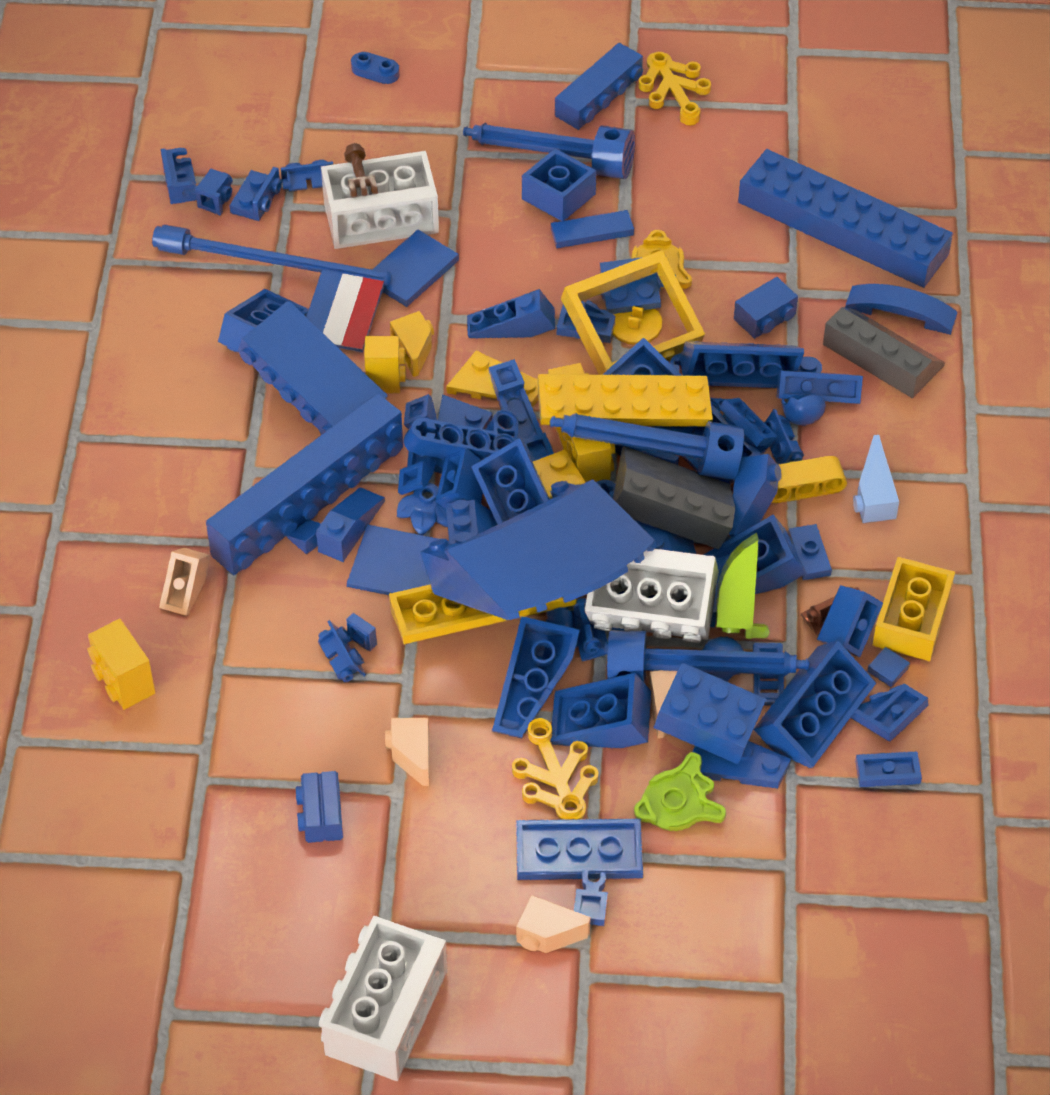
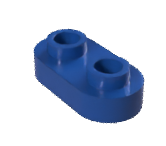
M359 52L351 58V69L357 76L382 84L394 83L399 78V65L392 59L369 52Z

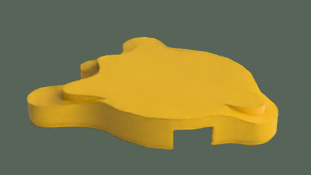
M651 231L649 236L643 240L642 245L638 248L634 247L631 259L645 257L662 250L681 288L687 289L691 287L692 277L684 269V252L681 247L678 249L672 245V240L666 236L664 231Z

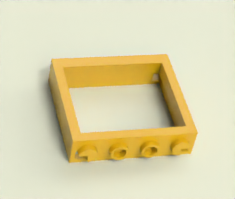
M662 250L564 288L561 300L599 375H603L617 361L611 362L581 301L654 273L658 274L688 333L653 347L667 361H670L673 356L683 352L685 341L702 342L705 332Z

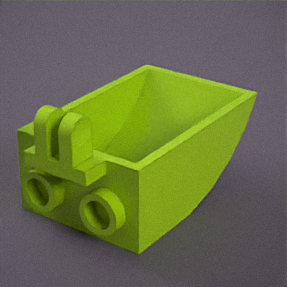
M757 532L745 539L731 553L723 566L717 588L716 626L722 628V632L740 633V629H745V638L747 639L767 638L770 634L769 627L766 624L753 623L758 555Z

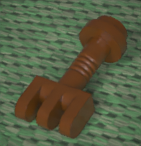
M357 143L348 145L344 152V157L348 163H352L355 178L348 179L351 198L357 197L356 188H360L362 196H367L366 187L368 186L371 187L372 194H378L375 175L366 176L362 163V160L366 157L364 148Z

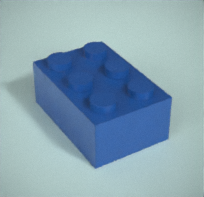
M682 662L659 710L654 728L735 764H739L766 698Z

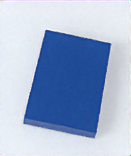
M417 229L372 270L390 271L392 279L388 286H384L383 293L408 307L459 261V254Z

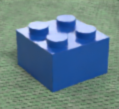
M557 149L552 150L522 175V200L562 222L596 195V170Z

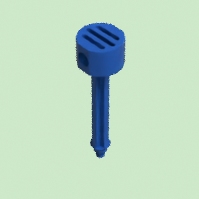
M487 123L480 126L474 125L473 128L466 126L463 129L465 137L472 136V140L478 141L482 146L490 144L546 153L557 149L569 156L592 159V168L596 170V175L627 179L634 160L635 134L631 129L602 125L599 127L594 140L487 125Z
M577 413L571 416L564 415L563 419L555 418V416H552L550 419L551 427H561V432L567 433L571 438L577 437L697 458L698 474L702 476L733 481L737 476L741 462L744 429L739 426L708 421L703 435L698 436L578 415Z
M610 630L608 637L607 679L636 673L645 683L646 670L678 671L682 662L703 672L784 675V677L789 673H796V669H805L807 671L810 667L809 659L797 660V655H790L786 651L778 653L648 649L646 631Z

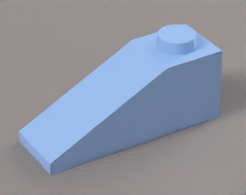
M879 435L873 436L859 481L857 495L853 496L854 510L856 513H860L862 523L896 519L899 499Z

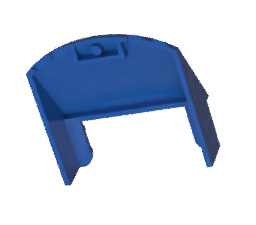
M592 479L581 485L571 484L567 481L556 482L551 485L550 493L552 499L461 543L448 544L447 539H438L429 544L430 547L420 552L435 595L506 620L520 618L518 611L536 606L537 612L547 610L546 603L562 597L563 602L567 603L614 581L628 572L627 565L634 560L635 563H641L645 559L643 552L646 550L653 551L656 548V542Z

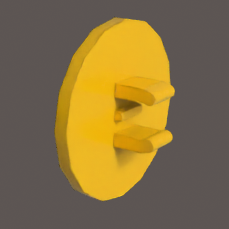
M633 306L632 312L613 314L616 318L612 335L626 344L636 345L642 338L651 342L662 331L663 319L656 309L644 310V308Z

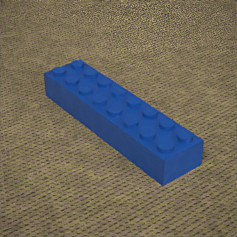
M766 149L740 180L738 203L920 287L925 288L950 253L953 232L769 149Z
M377 393L206 520L211 556L233 576L242 569H247L263 553L271 551L275 544L295 532L304 522L313 519L325 506L334 503L346 490L355 487L370 472H375L391 456H396L403 448L401 411Z

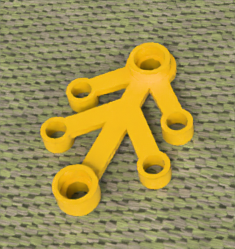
M664 52L650 54L647 58L649 70L646 75L639 78V89L643 92H650L654 88V80L658 75H661L663 80L657 91L649 95V106L653 109L662 108L664 99L670 90L681 107L680 121L685 125L697 124L700 121V108L696 103L689 101L682 88L695 91L699 95H707L711 91V81L706 78H700L697 81L673 75L672 71L695 79L700 76V64L694 61L688 62L686 65L672 61L670 55Z
M543 718L534 719L528 725V738L539 747L548 771L530 764L525 758H517L512 763V774L518 779L530 777L555 787L558 796L541 790L539 785L530 782L523 786L522 798L528 804L541 802L555 808L556 814L561 820L582 819L586 813V803L583 798L589 787L594 786L598 782V770L592 765L584 766L580 771V780L572 792L568 782L578 763L587 758L588 746L583 741L573 742L570 745V753L561 767L550 742L552 738L551 723ZM542 733L544 736H537L536 734ZM581 749L584 752L578 754L575 753L574 750ZM518 766L526 767V769L523 771L517 770L516 768ZM590 773L594 777L586 778L584 775ZM528 791H535V792H536V794H535V795H532V796H530V795H528V794H526V793H527ZM573 807L576 810L569 811L566 810V808Z

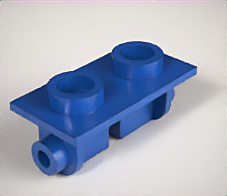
M316 160L312 164L290 163L286 167H281L283 190L289 189V192L306 190V180H311L312 189L322 188L321 166L333 165V161Z
M773 409L764 423L778 436L770 445L776 463L779 465L787 462L802 461L804 454L798 442L793 441L795 435L789 420L783 415H778L777 410Z
M585 598L576 600L574 610L572 611L574 613L575 629L580 630L577 643L582 662L607 655L608 641L605 631L595 629L594 625L590 624L585 613Z
M330 620L327 621L331 629L319 633L318 643L328 659L338 654L337 657L329 661L338 679L348 682L353 679V674L357 671L365 677L366 673L361 666L364 660L355 648L352 649L349 642L352 639L343 626L338 628Z

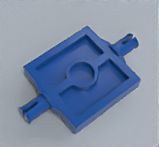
M640 258L600 263V272H606ZM654 273L599 295L602 296L605 302L606 311L612 314L632 312L633 306L644 308V310L661 308L660 291L661 287L664 286L658 274Z

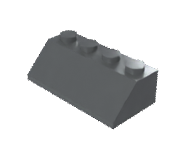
M841 307L825 324L824 346L911 398H914L945 365L944 361L856 309Z

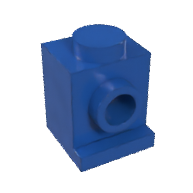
M211 168L195 188L197 207L221 216L223 213L222 205L228 202L232 195V177L225 172Z

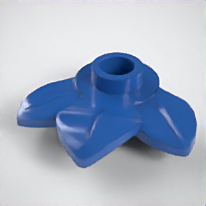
M427 483L425 487L414 490L413 494L402 498L397 507V517H411L412 526L418 535L427 533L436 522L448 527L446 509L436 502L439 487L433 483ZM425 492H429L433 496L427 499L424 498L422 494Z

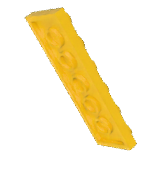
M538 374L537 385L541 425H550L552 416L563 419L564 415L571 416L575 413L641 426L705 427L708 421L712 422L713 420L707 376Z

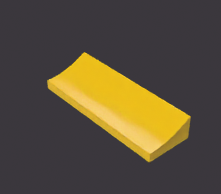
M431 584L389 594L391 615L396 622L403 644L507 621L506 619L437 596L433 593ZM561 597L546 603L547 610L537 612L535 606L518 612L520 617H525L560 607L575 605L576 599L565 603Z

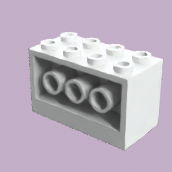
M426 151L362 160L365 175H375L378 194H372L371 187L368 186L366 187L368 195L362 196L360 188H356L357 197L351 198L348 187V179L355 178L352 163L321 166L324 206L334 249L408 238L417 229L427 235L439 233L438 195Z
M660 549L646 550L643 552L645 559L641 563H635L633 560L627 565V573L587 594L585 613L590 624L594 625L595 629L610 631L614 627L624 630L646 631L653 633L654 637L661 639H670L671 635L683 637V640L686 642L700 643L701 639L708 640L719 571L714 556ZM680 599H686L683 602H677Z
M373 916L369 926L365 925L360 932L358 944L360 945L356 953L352 952L348 957L345 966L347 973L343 981L338 980L332 993L334 1000L330 1008H325L319 1020V1026L322 1027L321 1041L324 1042L326 1056L398 1081L447 973L446 940Z

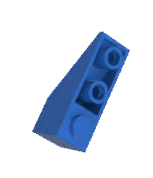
M540 289L467 315L469 338L534 337L555 329V308Z

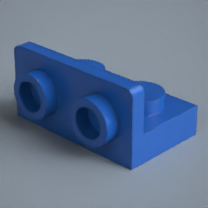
M273 167L268 175L251 170L229 205L230 213L260 221L264 212L269 211L274 195L278 194L281 190L282 179L279 176V168Z
M740 398L725 399L718 407L724 413L723 416L729 424L743 427L744 439L753 445L761 455L778 437Z

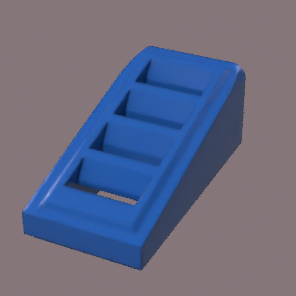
M754 643L752 652L783 653V644ZM753 674V693L766 698L764 705L772 706L784 690V675ZM760 679H777V681H760ZM760 690H777V693H760Z

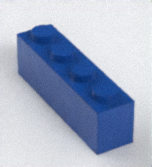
M620 42L555 97V117L577 130L586 123H590L594 116L602 109H606L613 99L618 95H622L626 88L634 81L639 80L643 74V56Z

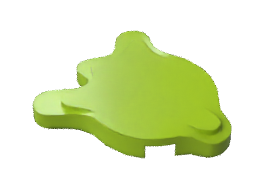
M691 752L686 755L678 767L663 771L649 781V785L645 789L641 800L634 807V814L637 819H641V822L651 823L668 831H680L700 821L721 823L726 818V809L724 806L706 798V795L714 790V782L701 773V756L698 753Z

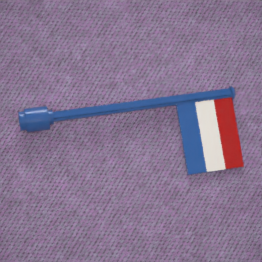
M165 224L162 227L156 226L152 237V245L157 247L159 251L186 255L188 251L194 249L320 272L321 274L306 317L338 348L363 352L365 336L369 335L384 286H388L392 279V275L388 270L383 272L195 238L187 228Z

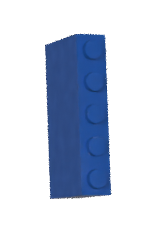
M289 300L243 337L237 351L240 353L242 360L246 364L252 365L260 373L261 378L266 383L272 384L280 392L281 397L287 403L295 406L300 411L302 418L312 423L320 431L321 435L377 393L385 399L388 397L374 381Z

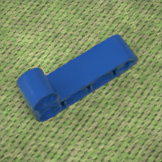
M501 409L494 415L486 430L428 418H418L410 426L403 441L407 450L419 455L445 459L446 456L467 448L483 460L518 439V418L512 411Z

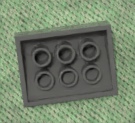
M623 446L613 500L634 520L719 550L733 527L735 504L730 484L712 477L699 475L696 471Z

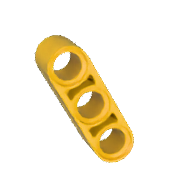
M825 456L779 464L782 476L781 480L778 481L777 494L771 503L795 501L842 491L847 485V480L839 459L835 456Z

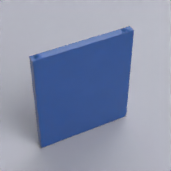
M367 524L353 567L347 579V587L389 595L394 592L430 585L420 551L430 547L429 544L438 540V538Z

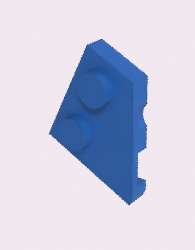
M589 300L586 302L581 301L601 342L610 343L616 316L598 308L595 303ZM563 304L557 325V335L581 339Z
M902 684L891 688L888 692H879L869 696L870 701L860 704L851 716V719L890 742L929 706L928 697L908 685Z

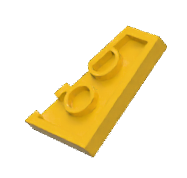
M476 350L446 386L447 393L456 395L457 392L471 394V398L480 400L482 396L497 399L488 368L502 362ZM520 371L525 383V392L533 408L539 401L537 379Z

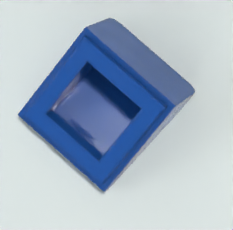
M307 520L287 538L307 555L317 547L316 530L321 523Z

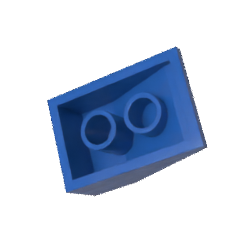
M263 289L224 314L218 342L227 346L229 350L237 352L242 338L287 302L288 299ZM289 300L299 311L307 316L308 308Z
M774 514L724 542L719 550L714 548L703 554L716 558L719 571L716 592L718 581L727 559L745 539L756 532L758 536L755 594L782 588L807 574L786 529Z
M631 673L555 691L552 738L550 742L553 745L570 746L575 741H583L588 747L625 748L648 743L651 690L636 673Z

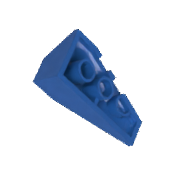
M521 616L492 732L522 739L528 730L529 723L535 719L573 660L580 632L579 629Z

